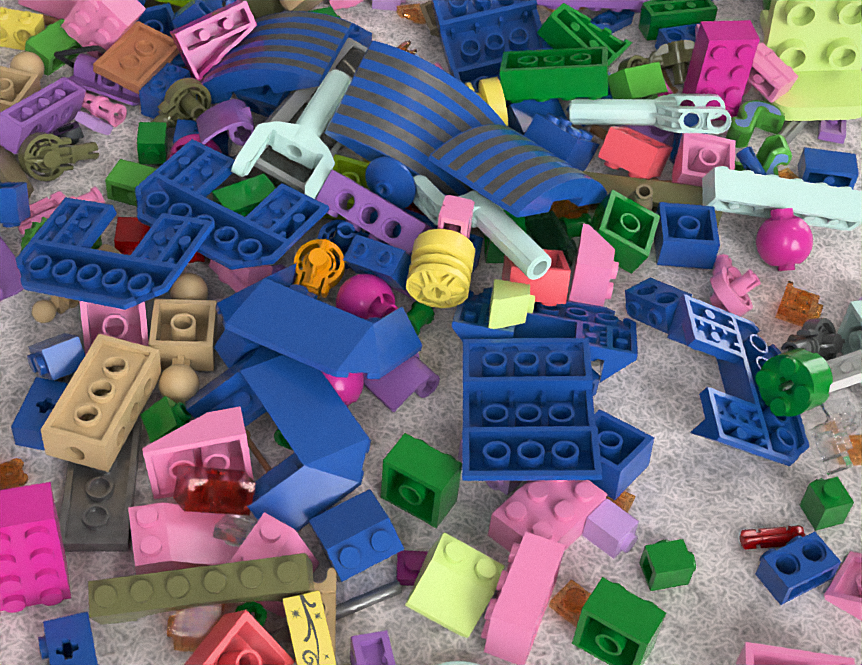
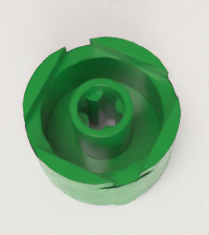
M796 348L768 359L763 364L761 370L757 372L755 381L759 387L762 399L770 407L771 412L776 416L791 417L802 414L826 402L830 395L828 394L830 385L833 384V376L828 363L821 355L816 352L807 351L804 348Z

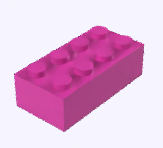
M751 20L700 22L682 94H716L723 99L725 109L729 112L731 118L737 117L760 40ZM684 100L680 105L694 106V103L691 100ZM710 100L706 106L720 107V103L717 100ZM722 114L719 118L711 121H726V116Z
M51 482L0 490V611L15 613L22 611L27 606L38 604L53 606L61 603L62 600L71 599L67 559Z

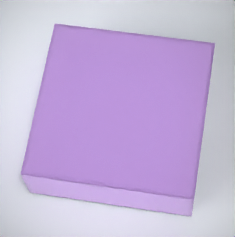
M78 111L74 119L93 131L109 135L113 129L111 124L82 111Z

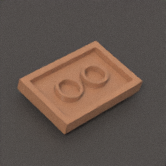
M137 21L93 63V72L139 95V90L167 63H170L179 54V50L173 38Z

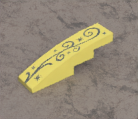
M319 590L282 598L296 665H336Z

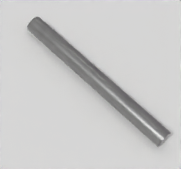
M395 580L337 604L336 620L401 594L402 588L399 581ZM288 625L269 632L278 644L291 640Z

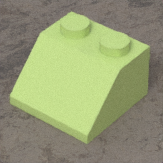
M443 532L429 549L405 606L450 631L468 638L494 595L505 565Z

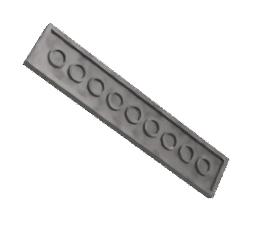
M155 298L145 301L148 339ZM139 415L109 472L68 461L59 522L65 552L129 551L131 528L128 507H134L143 422L141 415Z

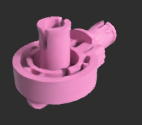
M720 254L716 257L715 269L712 272L713 277L710 278L714 290L713 296L710 297V302L715 307L741 317L753 309L747 292L759 286L761 282L751 269L741 276L739 269L732 266L731 258H728L729 256L726 254Z

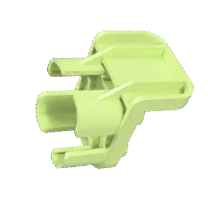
M771 0L770 9L761 10L760 24L764 34L763 43L769 49H772L798 75L791 89L771 104L781 109L785 114L786 121L850 120L861 117L862 0ZM763 96L764 101L770 103V102Z

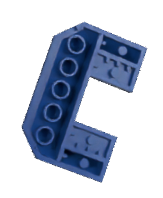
M193 139L135 187L138 221L149 227H152L161 213L213 221L215 226L197 252L230 270L276 263L329 211V206L281 183L244 217L206 198L233 174L231 169L235 160Z
M65 197L15 260L21 274L20 280L24 290L126 310L168 292L215 225L213 221L161 213L131 255L91 249L117 215L114 206L110 204Z
M297 263L216 303L217 313L223 316L222 324L224 329L334 377L348 378L349 373H365L366 379H380L422 349V343L403 307L398 308L382 319L378 317L362 319L317 300L318 295L309 292L302 285H292Z
M493 287L484 288L483 292L474 295V292L469 290L468 298L462 304L457 305L451 326L462 342L463 339L589 338L591 361L600 359V382L636 361L638 356L636 322L629 318H624L621 321L615 316V311L602 306L566 300V304H557L556 306H545L540 302H535L533 313H527L525 323L490 329L488 328L489 307Z
M683 294L679 299L667 338L716 357L725 390L724 393L706 387L699 393L705 419L690 433L752 455L791 466L810 447L801 415L791 417L774 415L770 407L762 399L759 387L755 381V376L761 370L763 364L768 359L781 354V351L774 344L770 346L766 344L757 334L761 330L753 321Z
M261 345L209 382L185 402L186 410L195 419L207 412L241 406L245 427L268 412L295 452L242 491L250 503L248 508L257 520L265 512L298 532L309 524V519L328 510L362 483L364 475L362 470L366 453H369L371 440L325 375L318 369Z

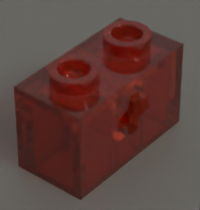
M179 465L173 499L185 512L250 516L248 506L252 504L256 483L244 470Z

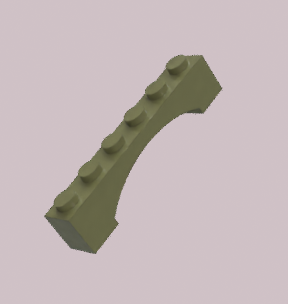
M306 553L88 581L89 618L102 625L137 621L138 618L200 606L256 601L283 602L282 598L315 591L312 561Z

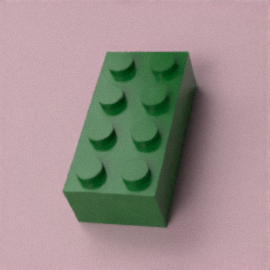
M608 46L503 52L500 66V83L505 101L519 103L524 100L534 99L537 102H545L553 98L571 101L576 99V97H587L588 99L596 100L603 96H608Z

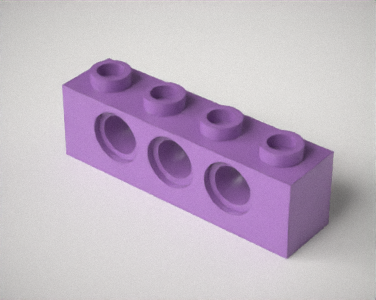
M63 77L0 112V145L4 149L17 154L22 142L31 134L37 132L50 134L57 128L75 119L77 112L81 110L86 90L68 78Z
M335 170L330 172L315 199L329 206L327 214L335 218L338 215L343 216L347 219L346 222L354 226L356 231L360 232L363 228L370 233L368 238L381 243L386 242L393 247L405 250L410 257L414 240L418 235L427 230L434 229ZM351 197H354V205L348 210L347 202ZM377 210V220L371 224L370 215ZM400 224L401 233L398 237L394 238L393 229Z

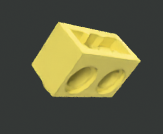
M0 7L1 47L25 50L26 41L31 36H36L45 30L43 14Z

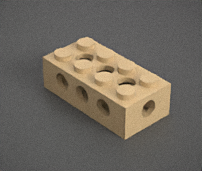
M98 334L41 428L45 454L109 472L161 376L159 349Z

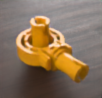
M314 239L303 244L296 252L294 264L297 263L294 284L306 287L309 292L318 295L317 299L320 297V292L323 298H327L329 290L336 286L344 276L345 262L343 261L344 256L341 249L328 239ZM333 253L338 257V259H339V261H340V265H339V269H338V270H337L336 259H335V256L333 255Z

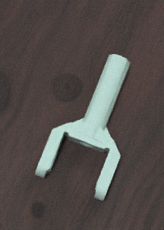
M339 70L328 72L295 124L279 121L258 124L239 152L231 172L240 177L248 175L266 146L270 145L273 150L288 157L290 160L298 162L311 170L315 169L304 187V194L316 199L335 166L330 150L320 139V136L332 119L351 82L347 74Z
M669 94L656 99H574L569 102V120L573 122L572 125L655 126L675 133H723L729 129L732 122L729 112L725 109L723 99L716 94ZM684 100H691L694 106H680V103ZM710 100H717L720 103V107L706 106V104ZM696 113L699 116L698 123L692 127L686 126L683 122L686 114ZM722 114L726 116V123L723 126L715 127L711 124V120L719 118Z
M416 175L413 177L416 184V197L413 203L435 225H438V217L445 196L426 176ZM475 190L458 196L475 202L471 228L478 227L529 279H538L547 272L552 263L549 255L503 211V208Z

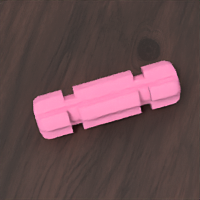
M57 191L50 195V199L45 197L29 205L31 216L27 219L58 207L66 196L61 191Z

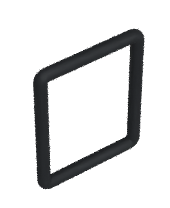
M99 45L57 51L54 53V56L74 69L75 63L64 56L91 51H99L104 54L106 50Z

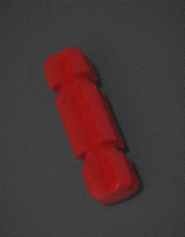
M796 525L788 526L787 530L785 526L758 528V532L755 529H746L741 531L739 539L743 549H757V545H760V548L786 546L792 538L798 535L802 537L806 535L803 527Z

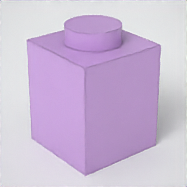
M606 498L586 518L582 536L614 559L621 551L628 553L638 539L635 533L639 521Z

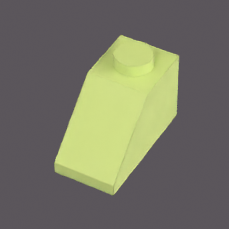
M494 279L489 307L488 328L498 329L526 322L527 313H533L535 295H530V284Z

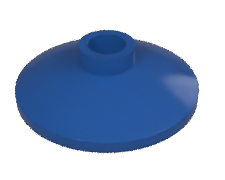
M382 156L375 158L369 163L365 177L370 191L401 209L408 207L416 197L415 180L410 171L401 162L391 157Z

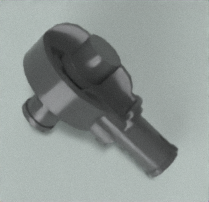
M812 318L804 323L802 329L797 331V335H790L781 350L788 349L790 351L796 348H804L812 353H818L828 361L836 358V354L841 352L845 339H842L840 334H836L835 327L829 319Z

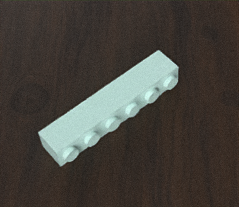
M726 166L714 167L702 178L703 206H714L716 211L769 219L771 217L770 210L793 208L795 216L802 218L808 225L852 231L862 224V191L852 190L851 187H833L823 182L809 183L799 178H779L778 175L754 174L750 170H730Z

